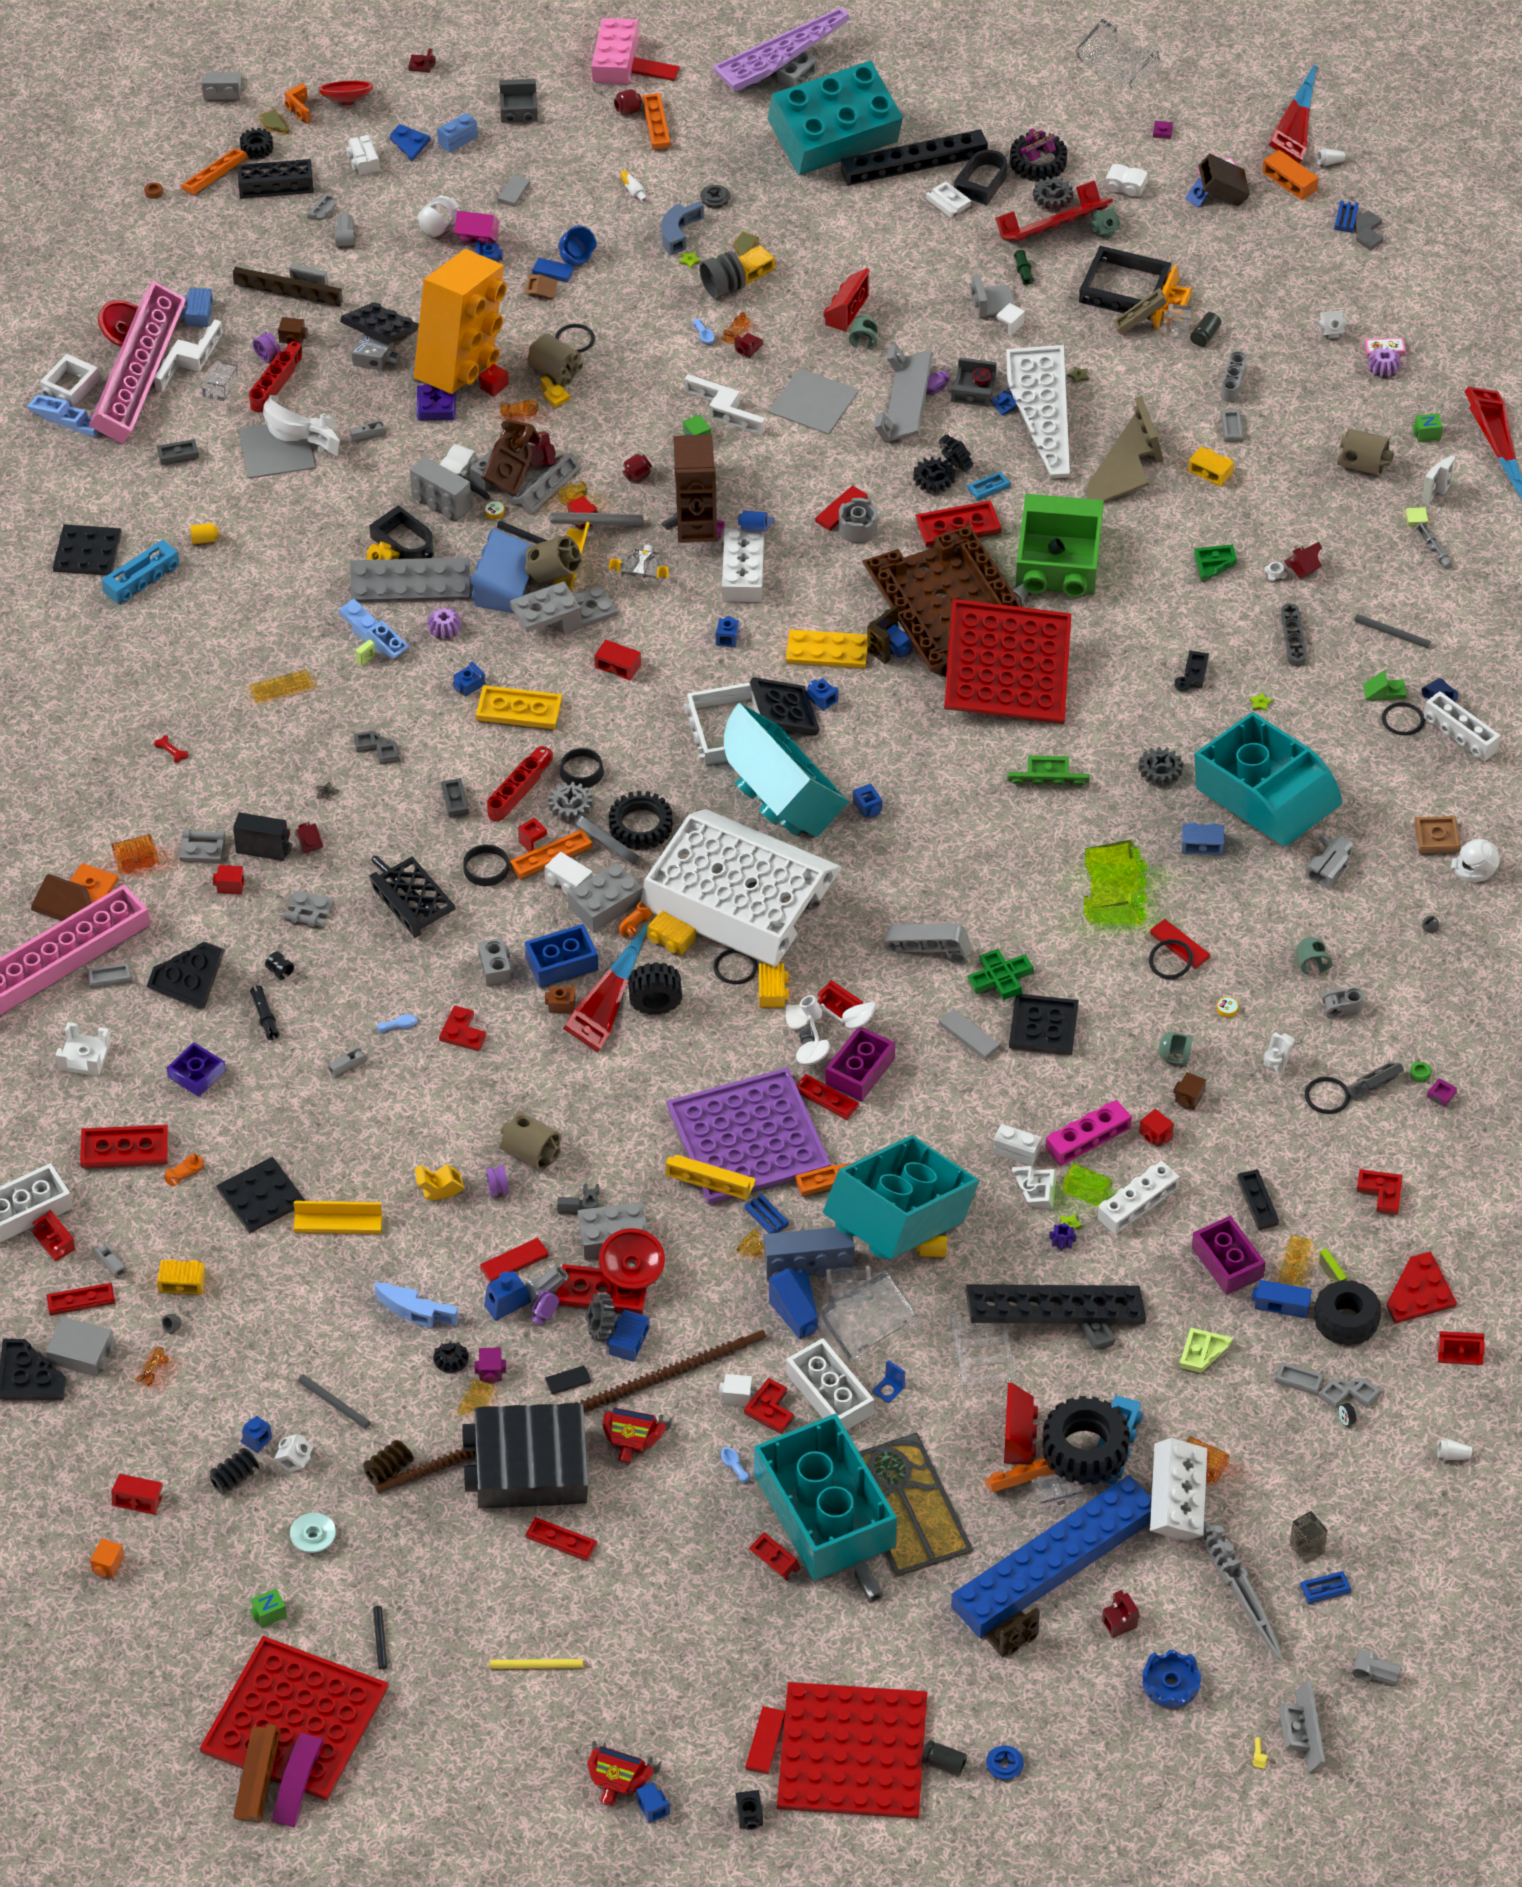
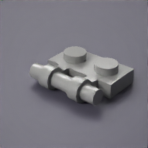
M294 890L288 904V910L293 912L285 911L283 919L291 920V923L298 924V922L305 923L309 927L314 928L316 926L324 927L326 920L320 917H329L334 904V898Z

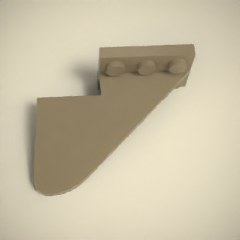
M1142 396L1135 398L1136 406L1133 407L1135 414L1087 486L1088 499L1104 500V502L1148 486L1149 482L1139 457L1149 454L1150 457L1154 456L1156 463L1164 461L1157 433Z

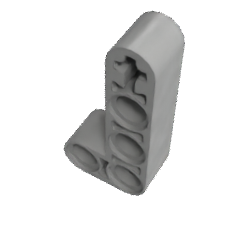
M955 923L895 924L888 928L884 947L888 951L899 953L946 952L950 962H960L964 965L967 962L971 942L964 927Z

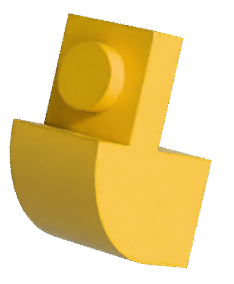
M448 1164L435 1172L430 1171L423 1165H419L414 1169L417 1177L416 1183L423 1189L425 1199L434 1201L452 1197L465 1189L461 1173Z

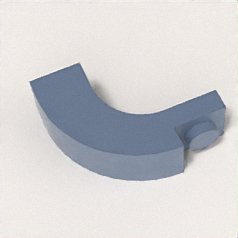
M700 201L686 207L679 203L669 209L664 215L661 224L662 244L669 255L686 249V236L681 229L690 223L704 218V205Z

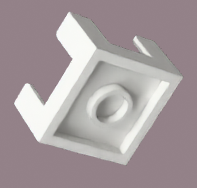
M67 1022L65 1028L66 1043L63 1052L61 1048H58L55 1055L58 1070L99 1077L111 1045L109 1029L98 1028L99 1037L79 1034L77 1024Z

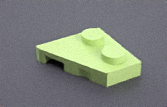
M1190 1328L1179 1368L1202 1373L1231 1346L1232 1337Z

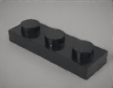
M1256 1169L1237 1174L1238 1183L1257 1229L1260 1230L1279 1225V1218L1259 1170Z

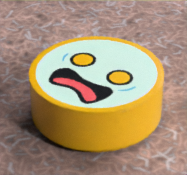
M499 501L488 502L485 505V515L490 519L501 518L504 515V505Z
M1231 997L1221 998L1217 1003L1218 1014L1226 1018L1235 1016L1238 1012V1002Z

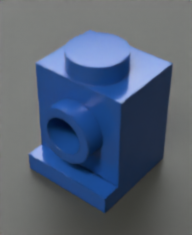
M476 241L475 253L498 263L499 260H503V249H499V244H480V241Z
M726 616L724 619L719 618L716 630L717 646L736 647L739 620H735L731 616ZM721 637H732V639H723Z
M894 624L886 630L890 635V654L894 653L899 658L905 657L912 650L910 638Z
M473 661L469 663L468 667L453 675L455 690L457 692L461 691L465 696L485 685V674Z
M823 678L818 681L812 680L807 688L808 697L822 711L838 702L837 687L831 686Z
M871 783L853 790V804L856 805L863 817H876L879 815L880 811H882V799Z
M256 1415L244 1425L242 1429L243 1438L240 1442L254 1452L259 1453L272 1439L270 1424Z
M646 1783L636 1790L637 1802L648 1823L670 1815V1803L665 1799L662 1790H657L654 1783Z

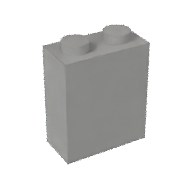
M62 1317L47 1347L46 1357L52 1365L98 1376L100 1370L105 1369L107 1355L109 1352H113L116 1340L113 1338L111 1329Z

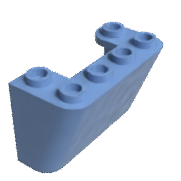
M494 528L493 531H489L488 543L483 546L482 558L477 561L476 574L473 573L471 577V585H473L472 598L477 607L514 613L510 607V600L526 595L525 587L530 577L525 572L526 548L532 546V544Z

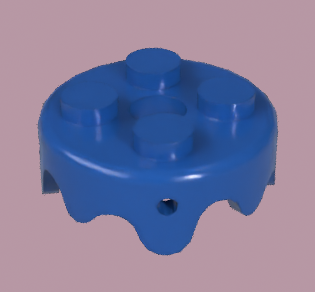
M1172 1649L1163 1655H1158L1154 1652L1149 1656L1143 1670L1142 1684L1146 1695L1154 1703L1168 1708L1182 1707L1192 1702L1200 1690L1201 1674L1199 1673L1196 1659L1192 1654L1182 1655ZM1167 1678H1174L1177 1680V1683L1169 1685L1165 1680Z

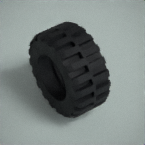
M1079 1396V1399H1074V1397L1067 1399L1065 1404L1063 1402L1056 1405L1055 1410L1050 1411L1043 1427L1042 1448L1047 1465L1051 1470L1055 1469V1474L1060 1478L1064 1476L1066 1481L1071 1483L1077 1481L1080 1485H1086L1087 1482H1091L1093 1485L1098 1484L1099 1480L1107 1481L1111 1479V1474H1118L1127 1460L1130 1436L1125 1416L1121 1415V1411L1117 1407L1112 1408L1110 1402L1106 1400L1104 1402L1099 1401L1097 1397L1092 1396V1399H1088L1086 1396ZM1089 1431L1101 1436L1106 1443L1096 1449L1084 1450L1072 1446L1066 1438L1076 1432Z

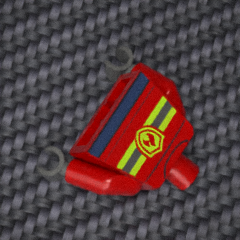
M605 1405L602 1427L606 1439L611 1442L614 1448L620 1449L618 1461L631 1463L633 1452L644 1453L646 1449H650L662 1437L665 1431L671 1428L672 1418L669 1421H663L664 1415L661 1414L657 1423L655 1415L617 1408V1405L613 1407V1410H608V1406Z
M593 1741L587 1766L594 1785L604 1789L600 1802L613 1806L617 1794L628 1797L630 1793H635L637 1789L648 1782L653 1774L660 1771L662 1762L659 1761L657 1765H653V1757H649L645 1766L646 1762L641 1758L606 1748V1742H604L603 1746L597 1747L596 1741Z

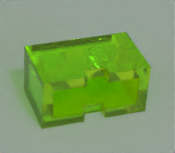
M1073 1163L1064 1177L1063 1193L1077 1199L1081 1198L1086 1203L1099 1207L1104 1200H1108L1110 1197L1113 1179Z

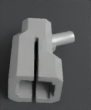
M1322 834L1319 837V841L1326 847L1325 852L1321 856L1313 858L1306 867L1305 877L1317 883L1324 876L1319 885L1331 889L1348 867L1347 861L1352 854L1353 843L1341 836H1337L1332 842L1325 834Z

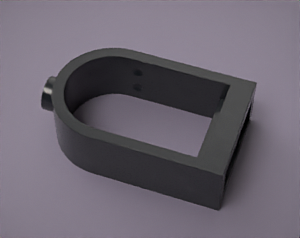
M982 150L975 153L955 179L954 188L970 200L987 206L1006 180V157L995 150ZM982 165H994L1000 168L988 187L968 181L973 172Z
M399 505L369 525L370 538L378 544L380 542L390 544V549L400 552L398 559L432 558L434 555L433 536L430 529ZM403 524L423 539L426 544L417 549L404 548L389 537L387 533Z

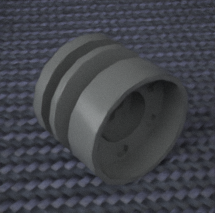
M728 251L718 255L717 259L713 257L700 262L699 272L703 286L713 299L726 295L728 290L734 292L745 287V272L734 252Z

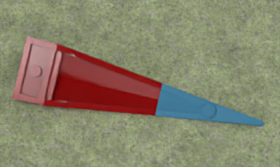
M1316 65L1312 67L1271 134L1268 144L1275 150H1281L1299 164L1307 150L1308 119Z
M1468 386L1464 393L1471 404L1469 409L1522 499V477L1512 444L1506 405L1498 391Z
M649 924L643 927L571 1013L563 1027L565 1031L596 1052L602 1048L610 1034L628 982V977L631 974Z

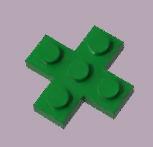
M999 949L979 955V960L984 970L970 974L967 978L975 994L996 988L1001 998L1006 1000L1023 993L1017 979L1033 974L1034 969L1026 955L1005 961Z

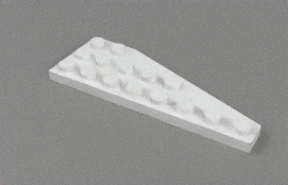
M1064 345L1006 349L1008 386L1051 479L1070 478Z

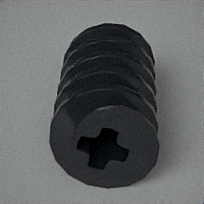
M241 1448L239 1454L234 1453L232 1455V1459L226 1458L224 1463H219L217 1468L210 1470L211 1483L221 1495H225L224 1487L231 1491L233 1489L231 1482L239 1485L238 1477L247 1480L245 1472L254 1475L253 1467L259 1470V1464L249 1450Z

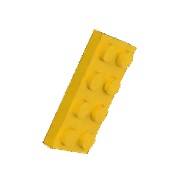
M789 629L786 663L866 669L867 634Z
M483 685L476 711V721L555 730L563 697L562 694Z

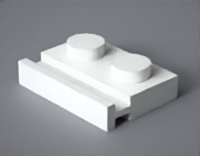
M947 181L932 189L931 193H926V199L950 218L955 213L958 214L971 206V200Z

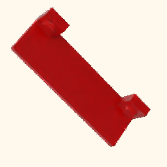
M1090 181L1076 187L1081 203L1079 206L1019 228L1014 211L995 217L1002 239L1021 241L1028 238L1027 235L1033 233V235L1044 232V228L1049 227V229L1060 226V222L1076 220L1075 216H1087L1092 214L1091 210L1105 209L1113 200L1112 198H1100L1095 181Z

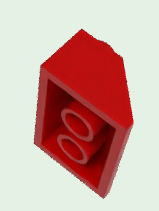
M865 268L848 276L845 283L840 285L838 294L833 296L830 306L824 310L825 325L847 331L869 296L870 269Z
M1008 1383L1004 1463L1030 1465L1031 1457H1036V1443H1032V1438H1037V1425L1033 1424V1419L1038 1418V1406H1034V1396L1013 1383Z

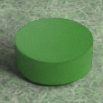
M1416 1062L1410 1068V1077L1416 1082H1426L1431 1077V1067L1427 1063Z

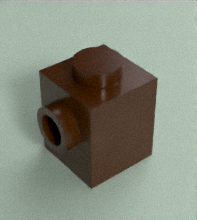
M282 317L278 328L279 343L289 344L292 341H296L302 344L303 339H307L308 328L305 327L304 319Z
M1186 1072L1182 1081L1177 1082L1173 1091L1176 1094L1175 1102L1183 1108L1195 1110L1205 1093L1206 1079Z

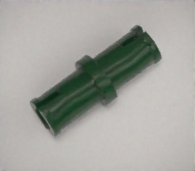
M1017 250L1014 254L1017 272L1021 276L1023 285L1032 284L1034 278L1031 273V264L1027 261L1025 251Z

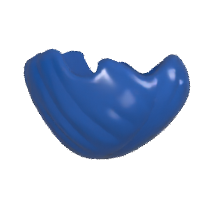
M581 225L570 228L562 235L558 243L562 260L572 266H579L585 263L597 247V241L593 232L588 227Z

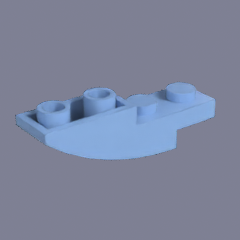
M352 599L339 609V614L352 626L351 631L364 641L369 639L373 641L375 649L380 653L395 659L409 648V645L384 621L378 622L355 599Z
M375 1282L376 1298L400 1317L429 1328H433L435 1321L454 1326L457 1325L459 1320L458 1307H454L451 1304L432 1302L428 1299H419L418 1291L412 1288L393 1286L390 1283Z

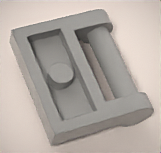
M183 829L180 861L221 863L226 836L225 831L201 832ZM190 839L217 840V843L190 842Z

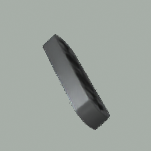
M1288 603L1283 605L1281 609L1287 658L1292 666L1299 667L1306 662V648L1298 606ZM1287 611H1291L1293 614L1292 618H1289V612ZM1288 626H1295V627H1297V629H1296V630H1289L1287 627H1288ZM1296 640L1300 644L1292 645L1290 641ZM1297 651L1299 659H1296L1295 652Z
M579 814L574 822L576 825L633 865L640 857Z

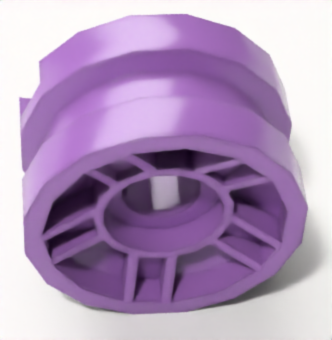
M267 332L252 341L257 356L265 362H269L281 352L280 345H276L274 341L276 338L271 333L267 334Z
M498 1165L494 1169L492 1167L486 1168L491 1198L497 1197L498 1194L508 1195L509 1188L504 1165Z

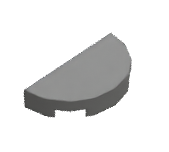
M326 192L307 214V219L321 220L333 214L335 210L333 196Z

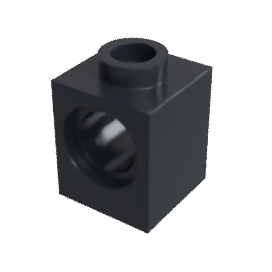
M759 1790L735 1793L739 1828L753 1830L763 1826V1812ZM747 1810H752V1811H754V1812H753V1813H746L745 1811H747Z

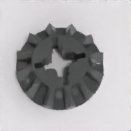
M709 185L701 191L700 198L702 203H706L707 207L713 205L715 209L716 205L722 207L723 204H728L730 192L724 186Z

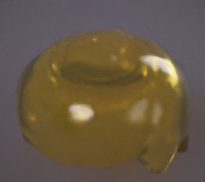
M580 481L577 486L570 482L566 487L558 490V499L565 506H567V503L582 496L587 498L588 495L587 484L583 481Z

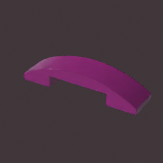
M303 1733L298 1737L283 1775L272 1822L295 1828L302 1808V1798L314 1762L318 1760L324 1741L323 1738Z

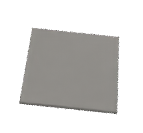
M799 368L768 412L829 434L857 395L859 389Z
M267 424L238 429L248 478L316 468L311 444L308 442V439L298 441L280 440L270 433Z

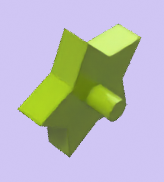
M695 252L690 254L682 253L683 258L679 261V264L692 268L694 264L700 263L701 260L695 257Z
M1262 692L1257 697H1249V700L1253 703V710L1262 709L1267 711V705L1273 702V699L1266 698Z
M1076 1213L1069 1217L1060 1215L1061 1224L1066 1223L1070 1227H1074V1230L1083 1227V1224L1076 1220Z

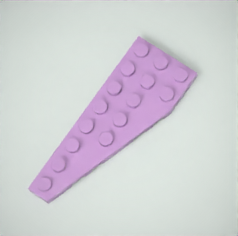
M840 7L714 65V71L734 92L744 90L751 84L761 82L762 79L768 77L850 20L849 14Z

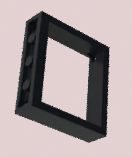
M1100 245L1079 290V303L1124 314L1142 301L1141 299L1090 287L1101 261L1160 275L1154 291L1159 288L1162 289V285L1166 284L1167 274L1171 272L1172 263Z

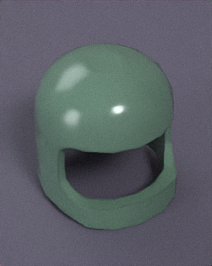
M869 316L856 317L851 324L850 344L858 348L859 335L869 336L867 349L876 347L878 342V326L876 321Z
M1308 937L1301 940L1297 945L1296 955L1301 971L1304 974H1309L1305 961L1310 958L1316 957L1320 972L1327 971L1333 965L1330 955L1325 952V944L1319 938ZM1322 958L1328 960L1327 964L1322 963Z
M1176 1032L1164 1034L1159 1043L1160 1058L1168 1063L1187 1066L1193 1036ZM1170 1052L1183 1055V1060L1169 1058Z

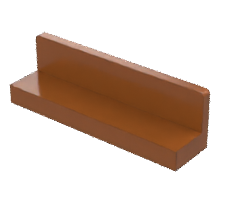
M267 1724L266 1728L252 1727L233 1815L235 1819L259 1823L262 1821L281 1732L276 1725Z

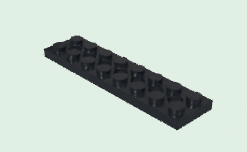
M966 1284L965 1288L971 1323L1145 1324L1146 1322L1140 1285ZM986 1302H992V1303H994L995 1305H994V1306H990V1305H988V1303H986ZM1008 1302H1013L1017 1305L1011 1306ZM1030 1302H1035L1038 1306H1033ZM1052 1302H1056L1060 1306H1054ZM1074 1303H1080L1082 1306H1076ZM1096 1303H1101L1104 1306H1097ZM1117 1303H1122L1125 1306L1121 1307Z

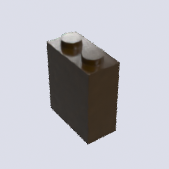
M1209 153L1198 165L1203 190L1229 203L1240 206L1250 195L1245 170Z

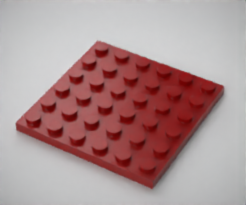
M952 599L944 709L1064 724L1072 613Z
M262 1636L202 1742L200 1753L243 1769L252 1727L266 1728L267 1724L276 1725L281 1732L271 1780L281 1783L289 1758L300 1734L323 1738L324 1741L317 1762H314L305 1793L328 1801L389 1688L388 1682Z
M788 1682L777 1809L919 1819L923 1765L921 1760L924 1750L928 1691Z

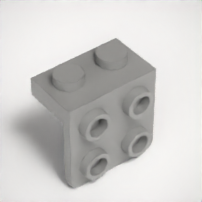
M240 72L206 73L205 78H202L203 99L240 100L242 74Z
M980 274L973 275L969 288L970 294H973V304L975 308L977 307L979 318L997 316L1009 303L1015 306L1009 285L984 287Z

